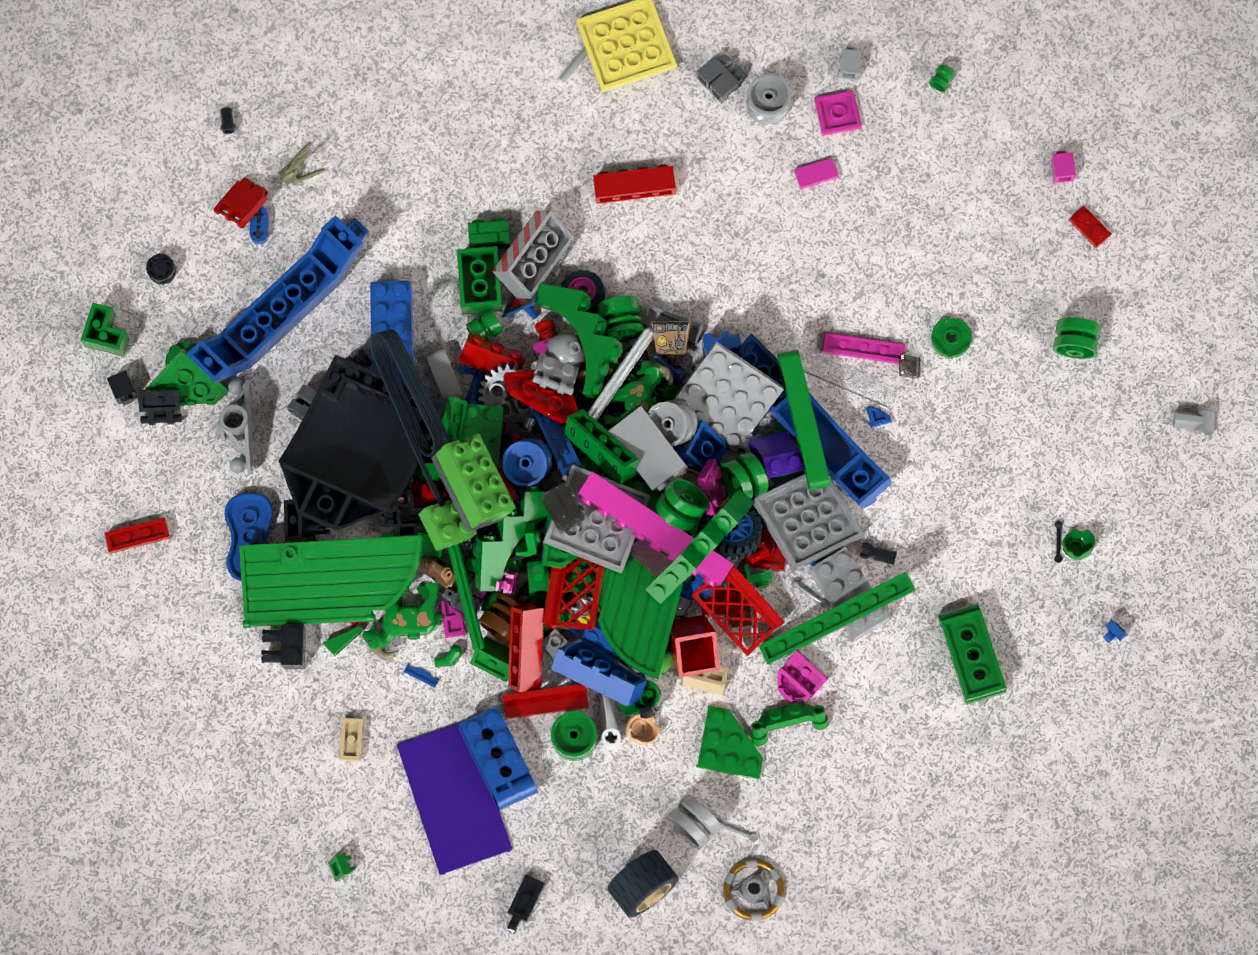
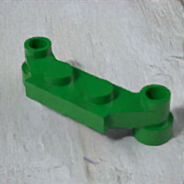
M802 701L765 710L761 718L751 724V741L756 746H762L768 741L767 733L769 731L807 721H812L814 729L824 730L829 725L825 708L821 705H808Z

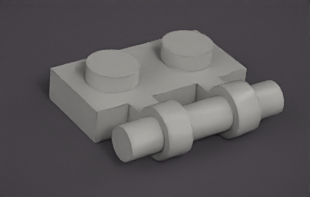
M540 353L532 382L540 384L539 386L543 388L555 389L560 394L572 395L579 367L564 364L553 357Z

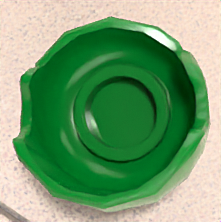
M1074 529L1066 534L1062 541L1064 553L1074 560H1083L1089 557L1096 544L1095 536L1087 529L1085 531Z

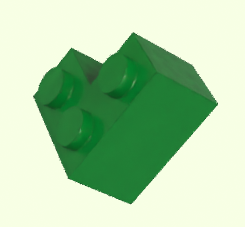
M92 302L81 342L86 348L124 357L130 338L126 331L112 328L116 317L112 307Z

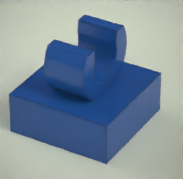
M1113 619L1105 625L1110 631L1103 638L1107 643H1110L1114 638L1121 641L1128 634Z

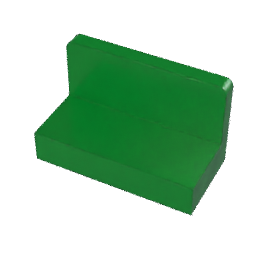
M485 636L483 638L485 648L474 651L470 664L507 682L509 648Z

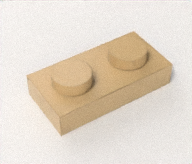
M342 718L340 761L361 762L363 719Z

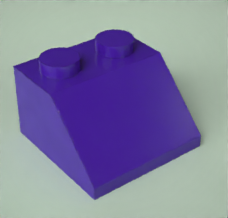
M787 431L749 440L751 453L760 461L767 479L804 470L800 449Z

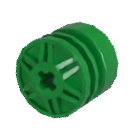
M629 295L613 297L602 301L596 306L597 314L607 321L606 331L602 336L624 342L638 338L644 331L642 318L637 316L640 313L637 297Z

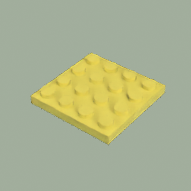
M634 0L576 20V25L601 92L677 68L652 0Z

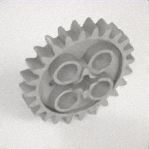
M510 362L506 364V368L500 364L498 371L492 368V375L489 373L485 375L487 380H482L480 383L484 387L478 390V392L483 394L478 398V400L484 401L482 405L501 406L505 404L509 406L510 413L504 412L503 415L504 427L512 422L523 423L526 414L534 416L530 406H523L520 400L508 397L509 392L503 376L506 372L526 370V366L519 369L518 363L513 368ZM495 385H498L503 389L502 394H498L495 392Z

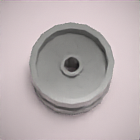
M763 74L756 77L750 83L747 91V111L751 118L758 123L772 125L782 121L787 116L791 101V90L788 83L780 76L774 74Z
M669 400L660 402L652 406L647 412L672 447L686 443L696 432L697 416L693 408L684 401Z
M688 795L681 802L686 813L681 809L675 808L668 815V818L693 844L702 849L709 841L703 829L707 833L715 835L722 826L702 803L693 796Z

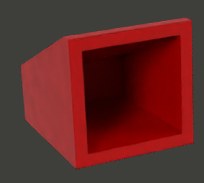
M699 615L675 619L667 646L678 677L720 671L716 630L706 616Z

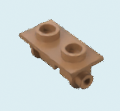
M433 557L424 559V566L427 568V571L424 573L445 588H448L456 581L451 566L440 559L436 561Z

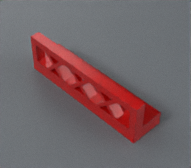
M582 684L502 695L506 720L589 708L587 689Z

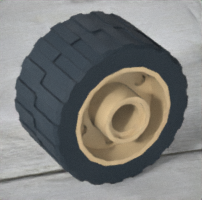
M651 850L625 866L608 884L607 890L629 918H632L647 911L663 899L674 888L679 877L658 850Z

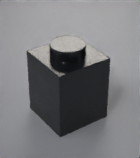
M126 370L107 378L119 405L130 404L134 401V398L138 397Z

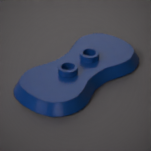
M259 493L238 494L228 501L225 508V520L231 532V546L227 555L226 565L230 575L239 581H242L239 545L269 544L268 529L272 520L273 508L269 499Z

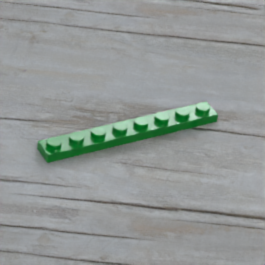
M904 572L759 645V648L766 663L771 664L917 590L909 573Z

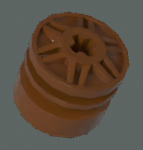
M498 593L496 599L500 603L491 602V606L495 609L496 613L486 610L479 619V624L491 635L509 646L511 606L522 604L512 597Z

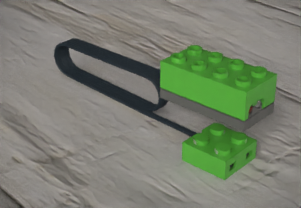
M388 329L373 334L370 339L372 356L412 450L437 504L425 507L418 515L436 551L468 541L477 534L476 529L502 521L516 507L480 434L467 437L461 443L459 440L451 441L398 333ZM386 345L431 434L433 450L426 442ZM420 452L426 457L433 456L431 459L451 497L450 500L442 502Z

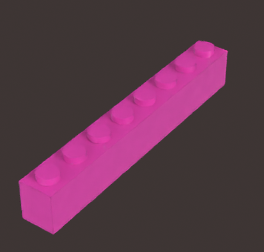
M593 472L590 473L577 493L580 497L579 501L587 506L592 504L598 508L597 512L605 518L608 516L615 519L614 523L624 530L627 527L633 531L632 535L641 541L645 539L650 542V547L660 553L662 550L667 553V558L671 561L693 539L684 531L669 525L658 514ZM712 551L692 575L699 574L704 577L703 582L711 587L714 585L718 587L730 571L733 563Z

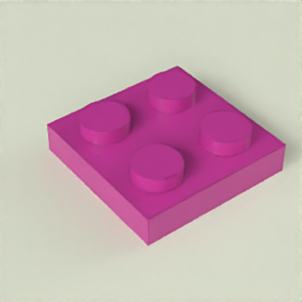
M708 459L697 478L699 488L706 494L710 502L709 508L706 511L707 516L715 515L726 496V486L722 483V472L720 466L717 465L716 459Z

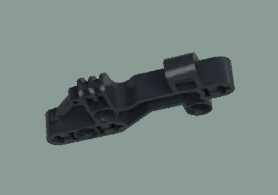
M405 489L401 495L408 503L401 504L398 501L392 511L376 516L373 522L374 529L377 532L394 533V537L417 535V532H427L418 515L424 508H414L413 495L408 489ZM449 496L447 499L443 501V503L447 500H450L451 497ZM384 519V521L387 522V524H383V521L380 520ZM497 523L476 529L477 534L470 540L459 543L460 547H463V544L471 546L473 543L476 547L477 538H484V535L488 534Z

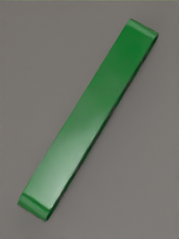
M795 349L777 353L808 488L812 491L830 487L829 474L799 351Z

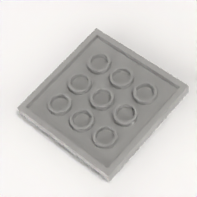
M716 341L673 400L684 401L690 405L697 416V421L704 420L728 444V448L737 452L782 393L784 386Z
M572 465L543 543L622 573L635 539L632 535L633 531L627 527L625 530L614 523L615 519L608 516L605 518L597 512L598 508L592 504L587 506L579 501L580 497L577 493L591 472ZM600 476L642 505L647 506L650 495Z
M804 474L752 500L755 509L793 572L864 536V533L831 479L830 487L810 491Z

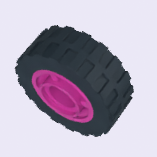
M581 269L576 272L573 271L561 283V287L588 291L587 295L591 297L588 313L595 314L597 312L596 306L605 300L604 285L600 277L596 273L590 272V270L585 271Z

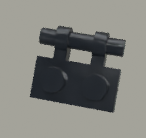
M179 388L138 390L139 412H148V416L140 417L141 424L153 426L156 423H167L168 425H174L176 422H182V414H174L173 412L181 410ZM155 411H166V415H156Z

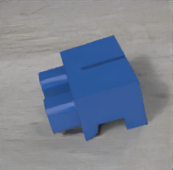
M728 330L719 338H713L712 333L703 334L702 350L704 357L716 341L733 353L739 354L741 347L739 334L728 335Z

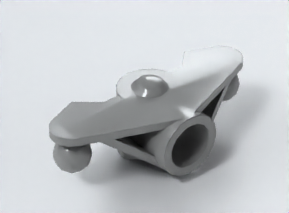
M246 377L245 382L234 379L229 383L228 389L230 393L238 396L221 411L217 428L221 434L222 441H226L228 437L246 458V461L238 457L233 458L229 465L231 471L242 473L247 469L248 474H252L253 439L257 425L252 413L250 377ZM235 418L243 420L242 424L237 428L228 427L230 421ZM245 439L246 450L238 441Z

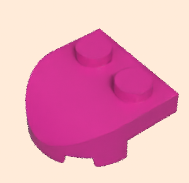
M797 650L786 664L779 669L777 688L785 699L791 702H802L813 697L829 677Z

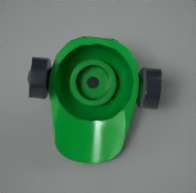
M637 672V674L646 679L645 674ZM647 680L640 701L628 707L620 703L622 713L624 715L640 714V717L643 719L655 716L657 711H659V704L662 699L661 691L654 682Z

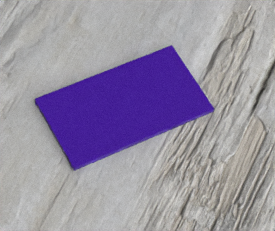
M459 723L396 744L439 875H445V873L512 850L500 811L494 804L458 729L460 727Z

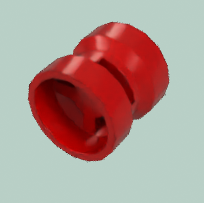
M546 319L535 324L536 332L540 335L539 342L558 335L554 329L556 325L553 319Z

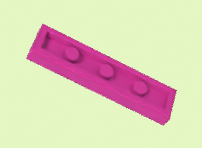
M824 332L821 353L902 365L905 344Z

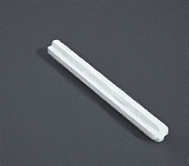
M645 329L588 411V414L596 421L654 338L652 331Z

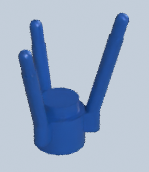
M654 355V358L659 363L670 369L674 379L673 385L681 384L688 374L684 371L685 369L680 366H671L659 356ZM662 378L660 382L668 383V380Z

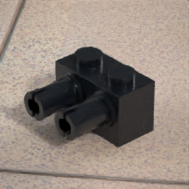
M293 499L284 500V534L286 542L316 541L317 535L330 533V529H325L327 527L298 515Z
M283 624L281 630H262V643L281 642L282 644L280 650H262V663H280L284 669L305 670L306 627L304 624Z

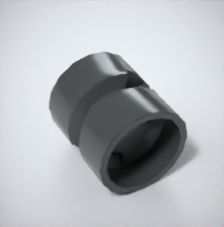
M303 384L296 393L297 399L293 398L286 409L295 417L303 420L317 392Z

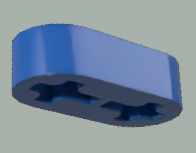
M263 206L255 214L258 215V212H262V215H265L261 217V223H258L256 216H253L250 220L249 235L252 242L257 245L264 244L269 236V214ZM258 228H261L260 230L264 234L260 239H257L254 235L258 233Z

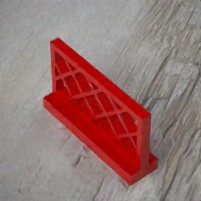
M580 558L574 564L570 562V567L569 564L562 569L552 567L542 623L549 629L560 627L594 630L604 566L596 563L592 565L590 561L586 560L590 568L581 574L576 567L586 559ZM572 570H575L579 577L572 583H569L567 575ZM594 571L597 574L596 580L589 585L584 578ZM582 580L587 588L577 594L573 587ZM571 589L576 597L566 604L563 600L564 594ZM591 591L593 600L586 605L581 598ZM579 600L584 608L574 614L570 607ZM568 610L572 617L567 622H560L561 614ZM586 611L590 614L589 624H583L578 620Z
M733 565L725 577L726 588L715 587V585L707 587L708 584L704 582L691 596L737 647L748 656L775 629L781 627L785 621ZM704 589H711V602H703L698 594ZM715 590H726L725 602H714ZM729 590H737L740 593V603H729ZM714 604L725 605V617H717L714 614ZM729 605H740L739 618L728 617ZM743 605L751 606L754 609V618H743ZM728 620H739V632H731L728 629ZM743 620L754 621L753 633H742ZM757 621H765L770 628L765 633H757ZM742 635H753V644L748 649L742 645Z

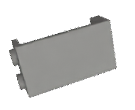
M642 406L609 430L616 439L639 458L637 471L655 493L657 491H664L671 480L681 478L686 474L685 470L688 466L682 461Z

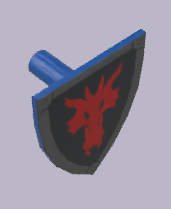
M538 290L531 299L516 298L512 295L502 317L505 318L524 309L532 319H536L539 314L532 305L535 304Z

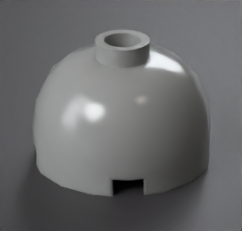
M565 332L555 335L548 341L545 355L553 357L564 364L575 365L579 368L584 364L585 353L579 336L574 333Z

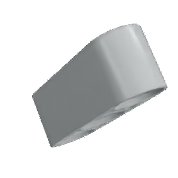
M444 347L426 354V361L442 400L444 401L449 396L465 400Z

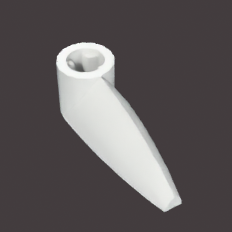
M600 693L599 711L602 743L606 749L614 750L619 747L621 736L610 699ZM608 735H613L614 738H617L612 744L605 739L608 738Z

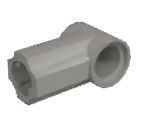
M1175 410L1173 428L1193 430L1197 434L1204 433V435H1212L1214 432L1215 412L1209 410H1199L1197 412Z

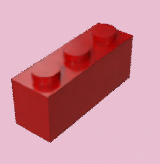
M469 333L458 362L492 375V368L498 371L500 364L506 368L508 362H510L512 368L518 363L519 369H522L526 355L520 350L510 349L499 342H492L484 339L481 335Z

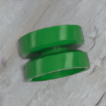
M1067 317L1057 320L1055 333L1058 336L1055 337L1053 351L1055 353L1077 359L1097 357L1099 344L1096 340L1100 338V324L1078 317Z
M744 452L738 455L735 460L730 459L720 465L722 472L721 480L726 486V493L729 497L738 489L750 500L752 497H758L768 491V480L764 468L751 452Z
M674 478L665 488V493L661 494L656 501L655 508L660 517L669 525L682 531H691L698 524L700 517L709 508L710 502L706 494L695 484L681 478Z
M570 711L560 715L553 723L551 729L553 748L565 760L574 762L589 757L595 750L598 741L596 726L592 719L585 713ZM570 734H578V737L573 739L571 738Z

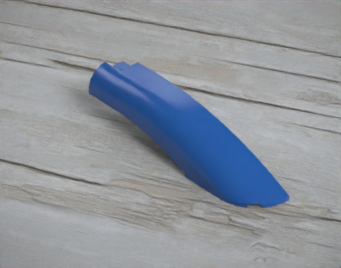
M751 333L743 342L739 350V357L784 386L778 359ZM784 388L768 411L797 442ZM809 393L829 476L860 508L872 505L877 501L876 497L892 484L890 477L844 432Z

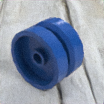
M533 437L516 441L505 451L502 459V468L506 477L512 483L519 486H532L538 483L550 472L552 466V454L549 447L543 441Z

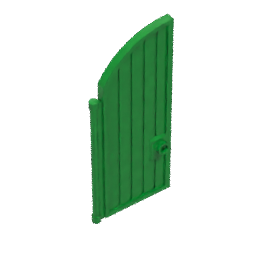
M633 478L623 483L625 486L650 495L646 507L658 514L655 504L661 494L665 493V490L655 493L647 483L633 480ZM698 524L693 530L684 532L694 538ZM635 537L622 573L604 567L598 608L601 607L598 623L607 643L620 659L638 672L659 679L684 582L661 604L655 600L645 589L672 561L667 558L668 554L661 550L659 553L650 547V542L645 539L641 541Z
M423 535L239 545L245 617L242 623L243 628L280 626L283 624L375 622L376 616L373 614V611L387 610L405 594L414 580L422 556Z

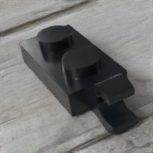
M525 874L507 914L512 916L507 926V931L515 934L521 920L527 923L543 890L544 882Z

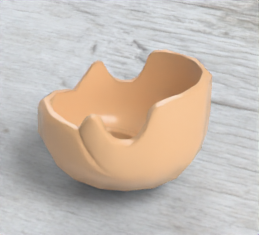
M634 714L628 720L626 733L632 742L638 745L653 743L658 738L660 727L655 723L654 717L643 719L640 717V714Z

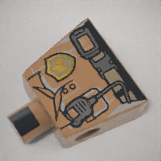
M693 320L651 322L657 354H666V362L669 365L679 366V354L688 353Z

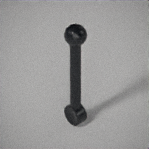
M1061 521L1055 522L1057 536L1054 561L1056 563H1061L1063 560L1060 555L1061 528L1063 526Z

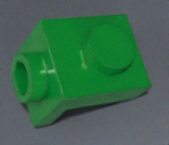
M535 522L526 523V541L517 543L516 556L529 557L537 554L538 543L541 541L540 531L536 530Z
M748 563L744 564V570L740 571L753 587L756 586L757 589L769 587L773 580L771 571L750 575Z

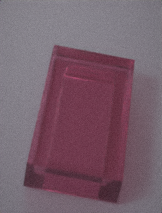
M638 540L631 547L629 554L657 577L671 561L661 552L659 553L650 547L651 543L647 540Z

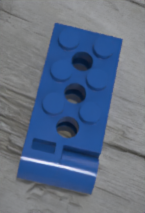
M498 706L459 723L460 727L458 729L499 811L538 793L536 784L529 774L527 765ZM490 733L492 738L489 740L484 739L482 734ZM497 751L501 754V757L493 758L490 753ZM507 770L509 771L510 776L503 777L501 776L500 771Z

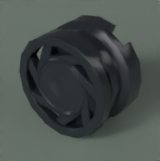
M156 254L149 258L146 270L150 279L158 285L170 283L176 276V267L173 260L166 254Z

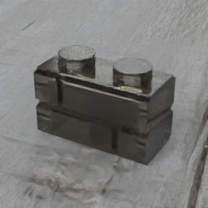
M564 483L545 492L540 497L560 534L580 525L585 520L584 509L580 504L577 505L575 503L573 490L569 486L566 487Z

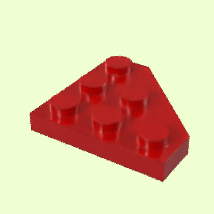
M535 369L506 372L503 379L511 396L559 424L566 423L568 416L579 411L573 394H560L555 389L543 388L539 386L540 384L532 382Z

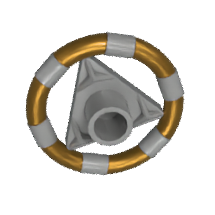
M746 859L729 870L724 880L723 896L729 909L742 919L749 921L766 919L780 908L784 900L785 885L783 878L772 864L764 860ZM745 868H762L731 890V885L738 872ZM765 870L770 873L777 885L776 897L769 908ZM731 894L765 909V911L746 912L738 907Z

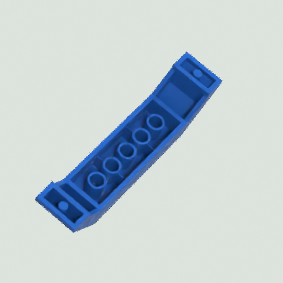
M335 215L321 228V232L308 252L221 333L198 342L187 353V356L214 383L251 368L340 285L363 247L364 242Z

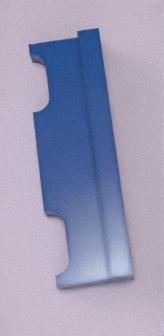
M409 663L403 671L434 688L440 680L439 678L431 677V673L419 667L416 669L411 667Z

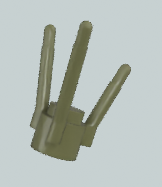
M310 142L278 172L287 186L290 183L295 186L303 180L325 172V168H322L299 178L296 177L299 173L295 168L309 155L308 152L305 154L304 152L311 146Z

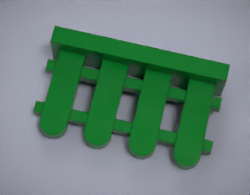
M449 396L444 400L446 402V409L441 421L451 441L459 440L461 443L467 401ZM429 442V447H430L432 450H433V443H430V442ZM423 455L422 458L432 480H442L434 463H426L427 457ZM418 465L413 475L417 476V480L423 481L425 476L420 465Z

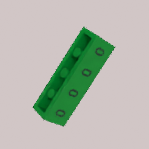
M584 409L568 416L564 435L618 484H622L635 476L639 458Z

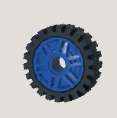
M750 507L739 523L722 539L713 551L723 555L725 559L729 556L731 560H736V556L741 560L744 559L745 555L749 557L752 552L754 553L757 547H759L762 537V522L755 511L751 512ZM705 512L702 517L700 531L714 515L707 516Z

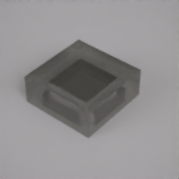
M905 354L899 356V376L913 379L921 377L920 357Z

